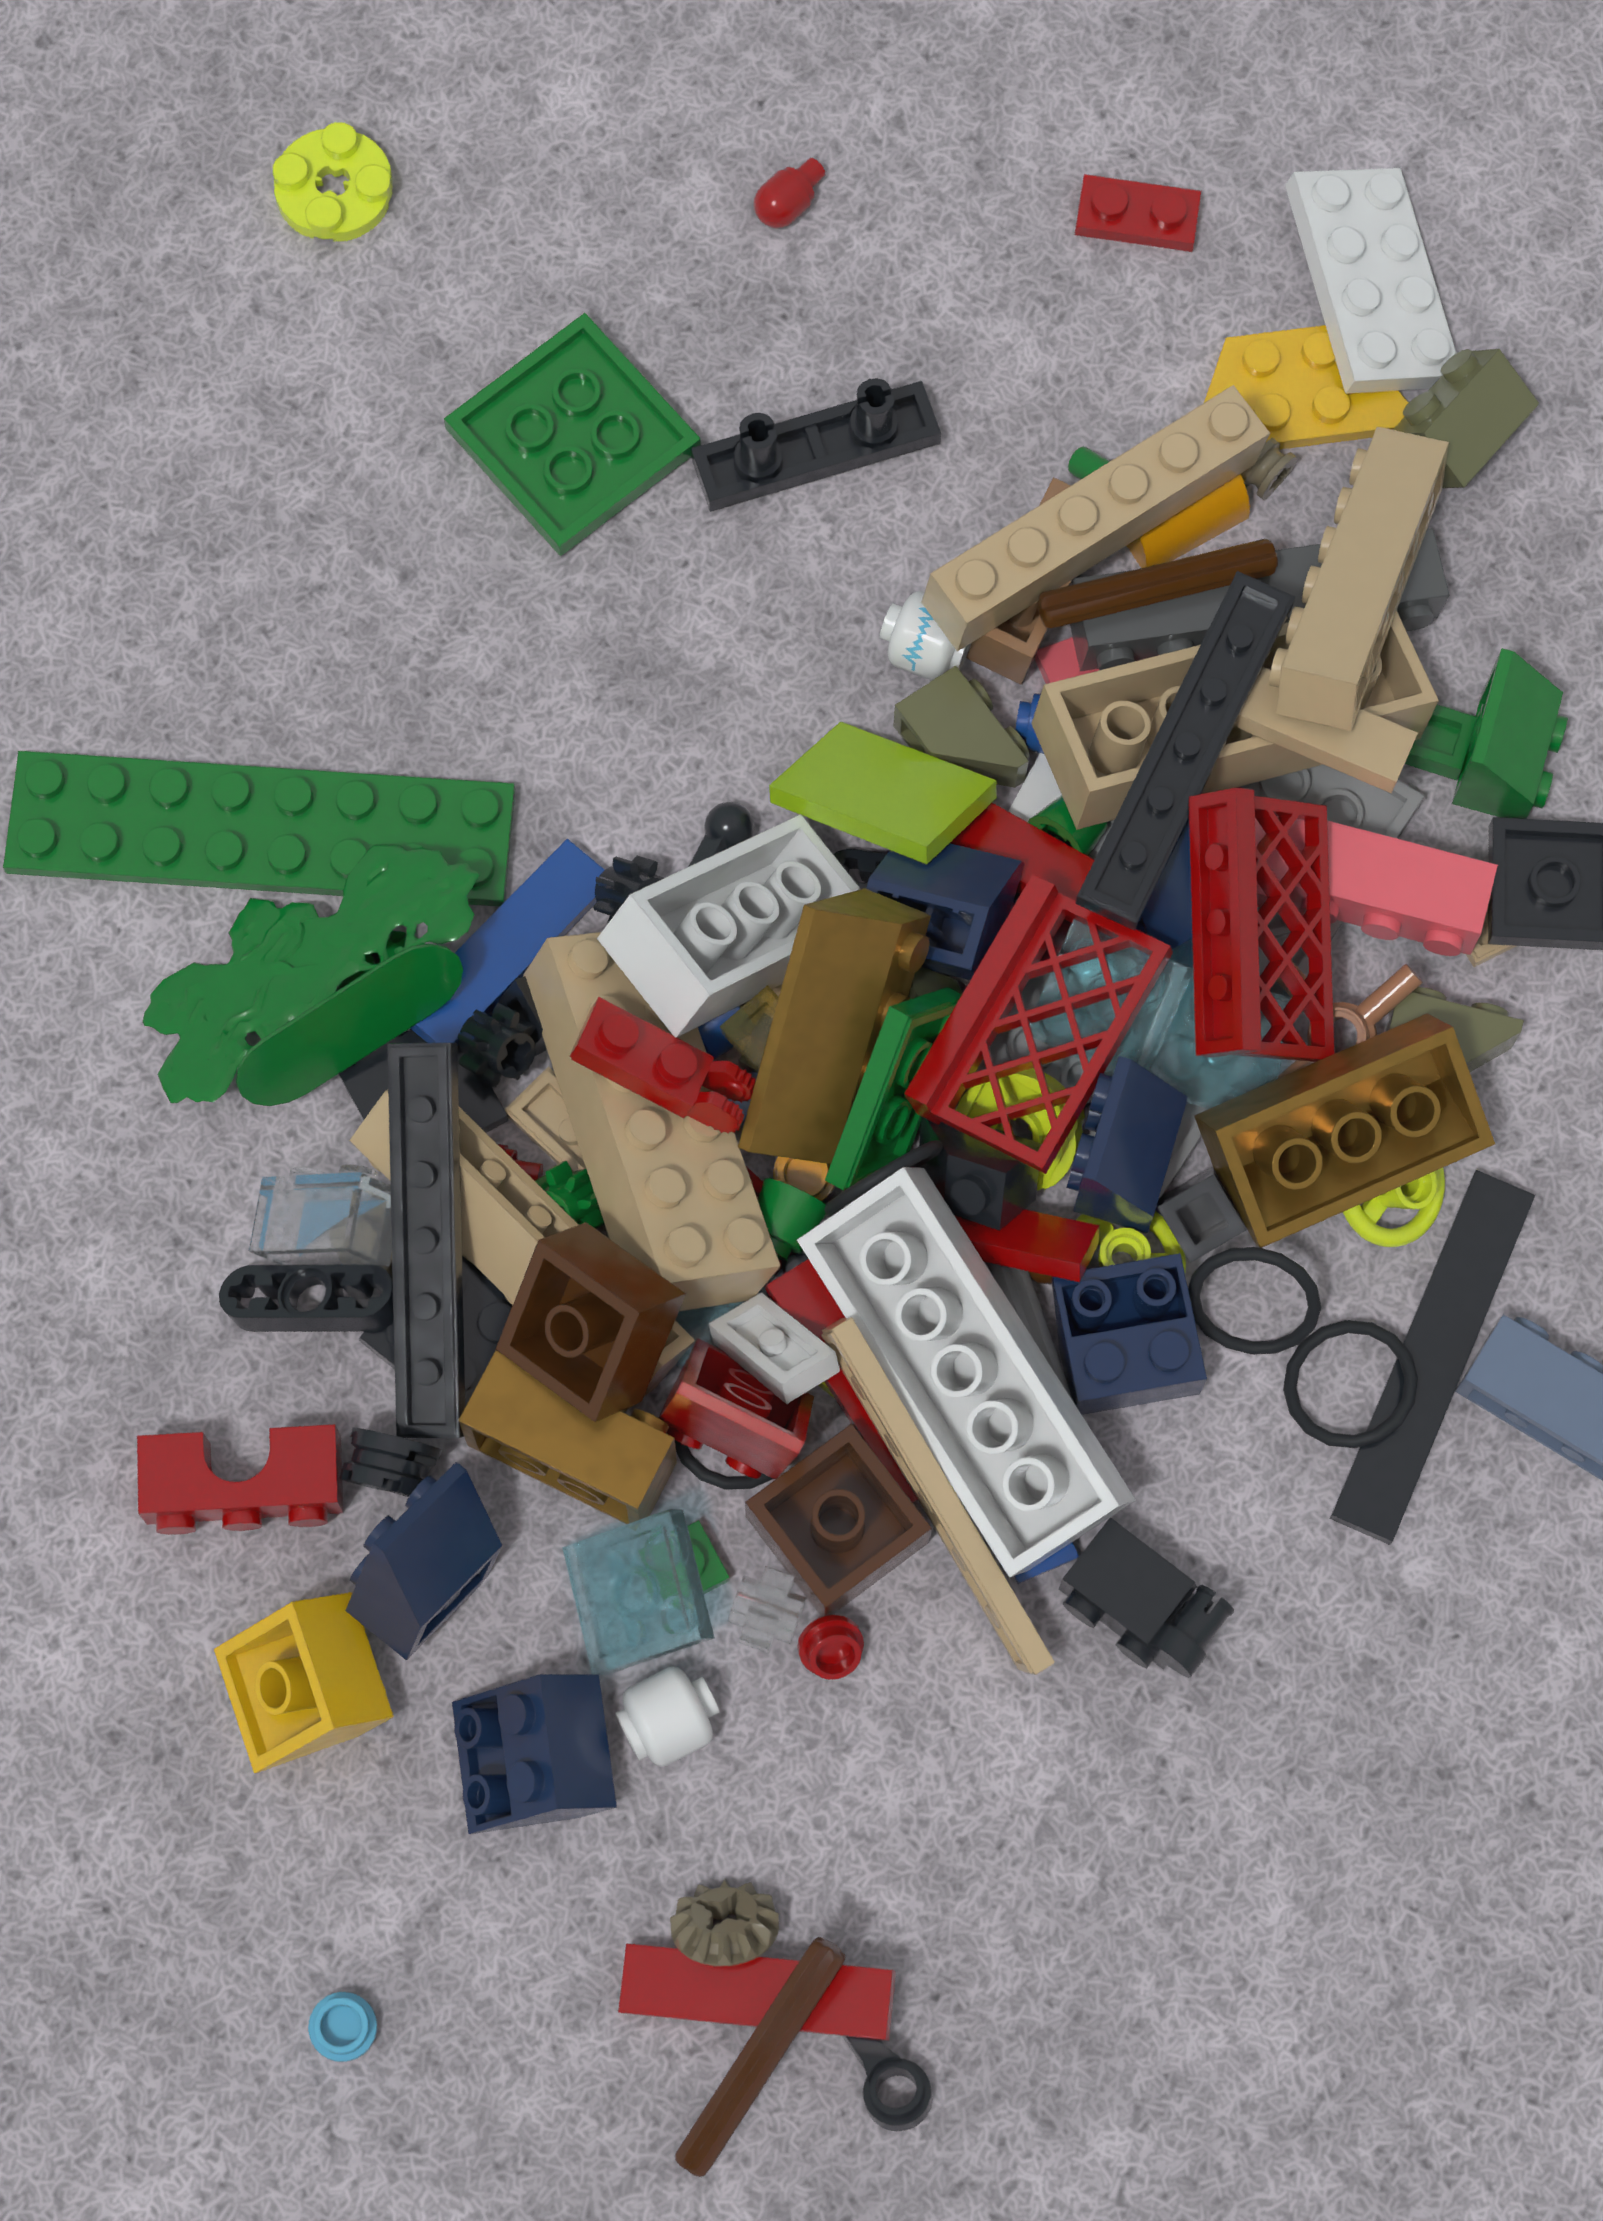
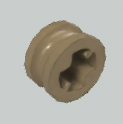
M1274 438L1265 443L1256 464L1241 473L1245 486L1255 485L1258 489L1256 495L1262 500H1266L1289 476L1298 459L1291 452L1287 454L1280 453V443Z

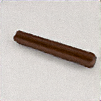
M1261 539L1045 591L1039 595V600L1037 601L1038 612L1045 627L1055 628L1231 585L1237 571L1255 579L1270 576L1276 571L1278 558L1271 540Z
M822 1937L814 1939L680 2145L675 2153V2160L692 2175L703 2177L710 2170L845 1961V1953L837 1945Z

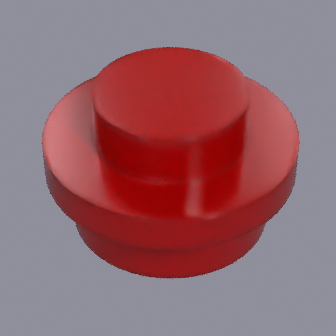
M827 1615L812 1621L805 1627L798 1639L797 1650L801 1662L807 1670L823 1679L835 1680L849 1675L857 1668L864 1648V1639L858 1625L850 1618L841 1615Z

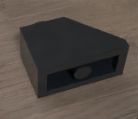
M922 1117L919 1146L933 1140H939L943 1145V1149L936 1157L920 1168L925 1169L955 1216L1000 1231L1024 1209L1036 1201L1038 1170L943 1122H940L938 1125ZM992 1128L1005 1135L1004 1131ZM1014 1135L1016 1141L1036 1151L1042 1145L1041 1143Z

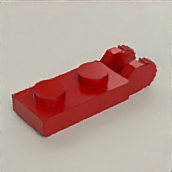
M598 997L591 1007L569 1056L571 1060L682 1118H685L687 1115L708 1127H713L714 1130H719L721 1133L727 1132L728 1134L739 1130L745 1115L742 1113L743 1109H740L739 1105H736L733 1101L748 1102L752 1097L756 1081L752 1074H749L746 1070H741L740 1066L730 1061H713V1056L677 1037L675 1038V1036L601 997ZM703 1086L713 1092H700V1089Z

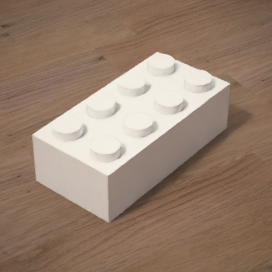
M800 814L630 894L597 939L676 1038L783 984L804 905L860 890V887Z

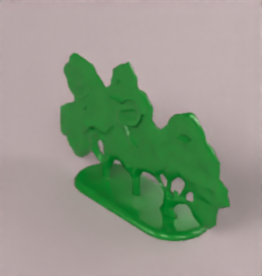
M375 844L368 849L348 875L343 889L344 896L338 912L329 917H319L314 905L310 903L291 902L283 908H277L273 901L250 898L244 909L238 914L228 933L232 939L231 946L234 952L229 963L203 965L193 962L163 979L150 994L151 1003L144 1012L142 1021L144 1026L152 1027L160 1034H178L180 1037L157 1074L170 1103H179L186 1097L195 1102H215L227 1091L237 1068L236 1084L243 1098L252 1104L263 1106L289 1103L308 1094L436 1012L452 998L461 984L463 967L459 956L449 948L439 944L456 941L469 931L475 914L469 906L467 895L480 874L477 871H472L467 863L448 865L440 850H429L421 847L407 851L399 845ZM424 922L428 926L427 933L417 940L415 936L417 924ZM404 925L407 927L405 947H397L394 950L395 954L389 958L386 945L390 933L397 926ZM425 942H431V943H435V944H438V945H434V944H423V945H420V944H421V943H425ZM378 952L380 963L371 964L365 961V955ZM369 970L368 972L361 975L354 981L350 982L340 990L336 991L340 983L352 974L359 971ZM255 1031L261 1040L255 1046H251L245 1038L247 1033Z

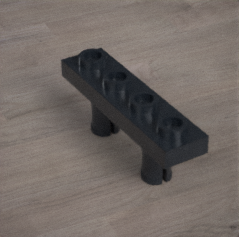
M878 378L868 379L857 388V400L776 424L767 414L752 413L740 422V434L691 448V459L709 511L722 509L940 444L941 431L923 382L919 381L891 389L885 380Z

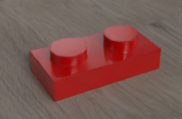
M1084 174L1075 235L1192 252L1201 191Z

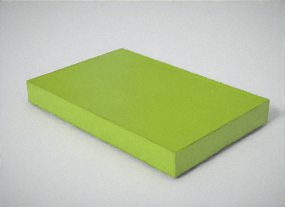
M840 721L769 785L770 803L928 864L997 798L996 780Z

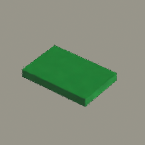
M946 987L889 1006L825 1181L844 1191L911 1150L922 1116L915 1112L904 1093L962 994Z

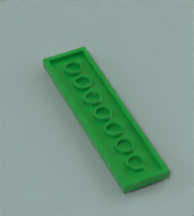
M18 751L3 869L6 874L344 896L343 889L348 875L369 848L375 844L399 845L407 851L421 847L429 850H440L448 865L467 863L472 871H477L480 874L467 895L469 905L500 907L505 902L515 784Z

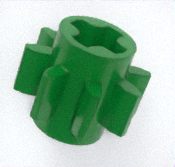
M562 1161L547 1170L546 1175L535 1181L578 1225L586 1222L597 1229L605 1224L587 1169L577 1170L572 1173L568 1162Z

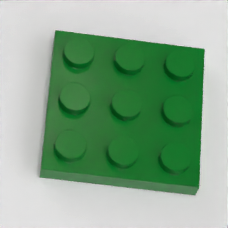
M585 312L444 418L445 429L560 557L691 457V448L701 446V438Z

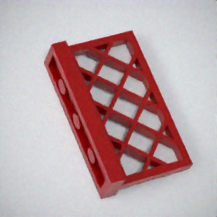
M1237 787L1190 796L1189 828L1196 1056L1219 1057L1236 1055L1317 1062L1333 1055L1334 1023L1327 806L1254 796V790ZM1255 818L1266 833L1257 847ZM1296 819L1304 820L1305 848L1302 852L1299 851L1287 833ZM1275 848L1289 867L1280 882L1266 863L1267 858ZM1257 882L1268 897L1259 910L1257 909ZM1298 883L1307 894V911L1303 916L1289 897ZM1277 912L1291 931L1282 945L1279 944L1267 926ZM1259 947L1269 960V964L1260 976ZM1300 947L1309 960V974L1305 980L1291 961ZM1279 976L1293 995L1283 1010L1269 991ZM1260 1010L1271 1025V1028L1262 1040ZM1302 1011L1310 1020L1311 1046L1305 1044L1293 1026Z
M1032 874L904 1095L918 1115L938 1125L940 1122H943L1046 1174L1096 1088L1100 1073L1104 1074L1173 951L1170 945L1136 929L1134 931L1075 904V900L1059 893L1055 884ZM1066 916L1089 926L1094 945L1058 956L1053 938ZM1099 931L1113 938L1102 942ZM1133 947L1150 955L1140 975L1113 982L1106 958L1107 954ZM1048 949L1050 959L1040 961ZM1098 958L1106 986L1070 997L1062 969ZM1054 972L1062 1000L1026 1011L1021 993L1029 979ZM1129 993L1121 1006L1118 996ZM1110 999L1115 1018L1108 1030L1082 1038L1074 1010ZM1016 1003L1018 1014L1008 1016ZM1066 1013L1074 1041L1038 1052L1030 1024ZM1023 1027L1030 1055L995 1066L990 1046L997 1034ZM1097 1048L1089 1061L1086 1051ZM1078 1054L1083 1074L1076 1086L1050 1094L1042 1065ZM984 1058L986 1069L976 1072ZM1034 1068L1042 1097L1006 1108L998 1079ZM987 1082L991 1083L998 1108L997 1111L970 1118L954 1110L965 1089ZM1065 1103L1057 1117L1054 1106ZM1046 1109L1051 1129L1039 1150L1036 1151L1016 1141L1010 1120ZM1002 1123L1005 1135L990 1127Z

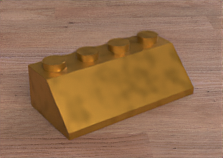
M865 888L804 905L738 1148L752 1153L831 1164L889 1006L911 999L908 995L914 974L923 965L929 950V938L925 935L931 915Z
M1428 1013L1194 1115L1215 1173L1253 1241L1259 1248H1263L1495 1145L1453 1026Z

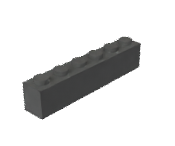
M1433 528L1427 529L1397 608V613L1406 631H1414L1430 625L1434 618H1438L1450 596ZM1321 544L1275 550L1278 558V566L1275 573L1270 576L1257 578L1261 582L1295 596L1293 607L1285 623L1289 622L1295 606L1301 608L1306 606V603H1302L1303 589L1310 567L1316 566L1321 568L1322 563L1318 562ZM1128 571L1074 578L1072 585ZM1230 585L1070 624L1080 671L1103 670L1201 645Z

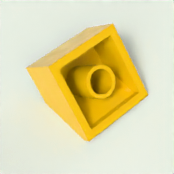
M352 1592L293 1601L214 1648L254 1774L359 1737L394 1717L365 1632V1627L345 1611Z

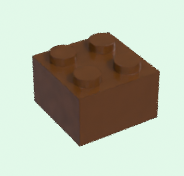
M585 1222L538 1240L496 1350L592 1421L597 1422L642 1402L686 1293Z
M852 1424L745 1502L747 1520L821 1617L835 1614L927 1545L932 1531L931 1526Z

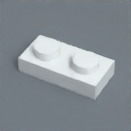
M762 1292L709 1323L713 1343L786 1404L840 1372L836 1352Z

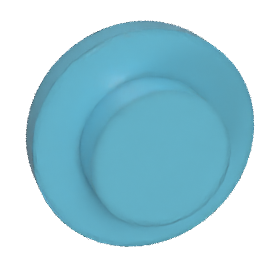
M338 1992L328 1995L315 2006L311 2013L308 2025L310 2040L321 2055L332 2061L348 2062L355 2060L370 2049L376 2038L377 2019L374 2010L366 2000L354 1993Z

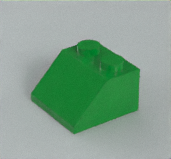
M1501 648L1481 693L1475 715L1477 721L1459 774L1452 804L1500 818L1527 819L1532 807L1543 809L1553 778L1552 772L1543 770L1548 751L1558 753L1566 730L1568 717L1558 715L1563 692L1514 651Z

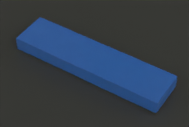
M566 839L455 952L459 956L463 967L460 986L447 1003L410 1029L427 1043L457 1042L458 1046V1034L466 1020L473 1015V1012L477 1009L481 1012L490 1013L512 982L523 977L545 940L550 937L565 936L596 904L595 880L605 869L569 839Z

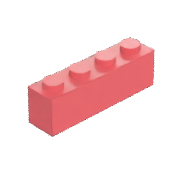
M1255 818L1257 847L1266 833ZM1296 819L1287 833L1299 851L1302 852L1305 848L1304 820ZM1327 820L1330 924L1338 920L1361 926V930L1365 934L1382 940H1394L1398 936L1422 942L1424 948L1428 951L1443 956H1457L1460 953L1471 955L1481 936L1497 864ZM1275 848L1267 858L1266 863L1280 882L1289 867ZM1257 882V907H1261L1268 897ZM1298 883L1289 897L1303 916L1307 911V894Z

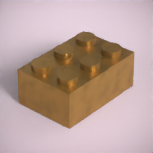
M495 1351L459 1419L462 1432L469 1447L641 1532L677 1464L674 1437L666 1434L669 1426L661 1419L643 1410L633 1409L630 1416L619 1411L594 1422L498 1351Z

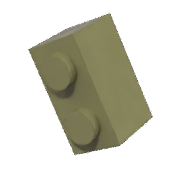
M1465 349L1453 355L1442 366L1440 371L1442 376L1428 391L1416 396L1406 405L1403 410L1404 418L1393 429L1449 442L1442 488H1465L1539 405V402L1500 349L1475 351Z

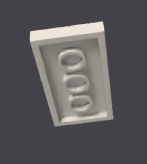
M1401 168L1293 172L1285 184V188L1345 394L1430 389L1442 376L1440 372L1442 366L1449 358L1456 354V350Z

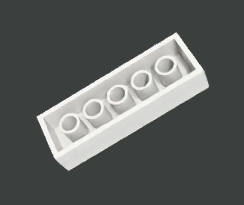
M902 1167L797 1239L846 1318H853L937 1463L1009 1578L1029 1571L1136 1501L924 1168Z

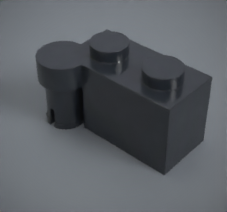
M1111 1517L1063 1577L1059 1586V1590L1068 1596L1063 1602V1606L1087 1626L1094 1628L1100 1621L1119 1635L1120 1639L1116 1643L1117 1648L1134 1663L1145 1669L1152 1662L1163 1670L1166 1666H1169L1187 1678H1191L1207 1657L1203 1649L1228 1616L1234 1613L1233 1607L1221 1597L1211 1612L1207 1614L1214 1604L1211 1600L1216 1592L1204 1585H1199L1197 1588L1194 1580Z

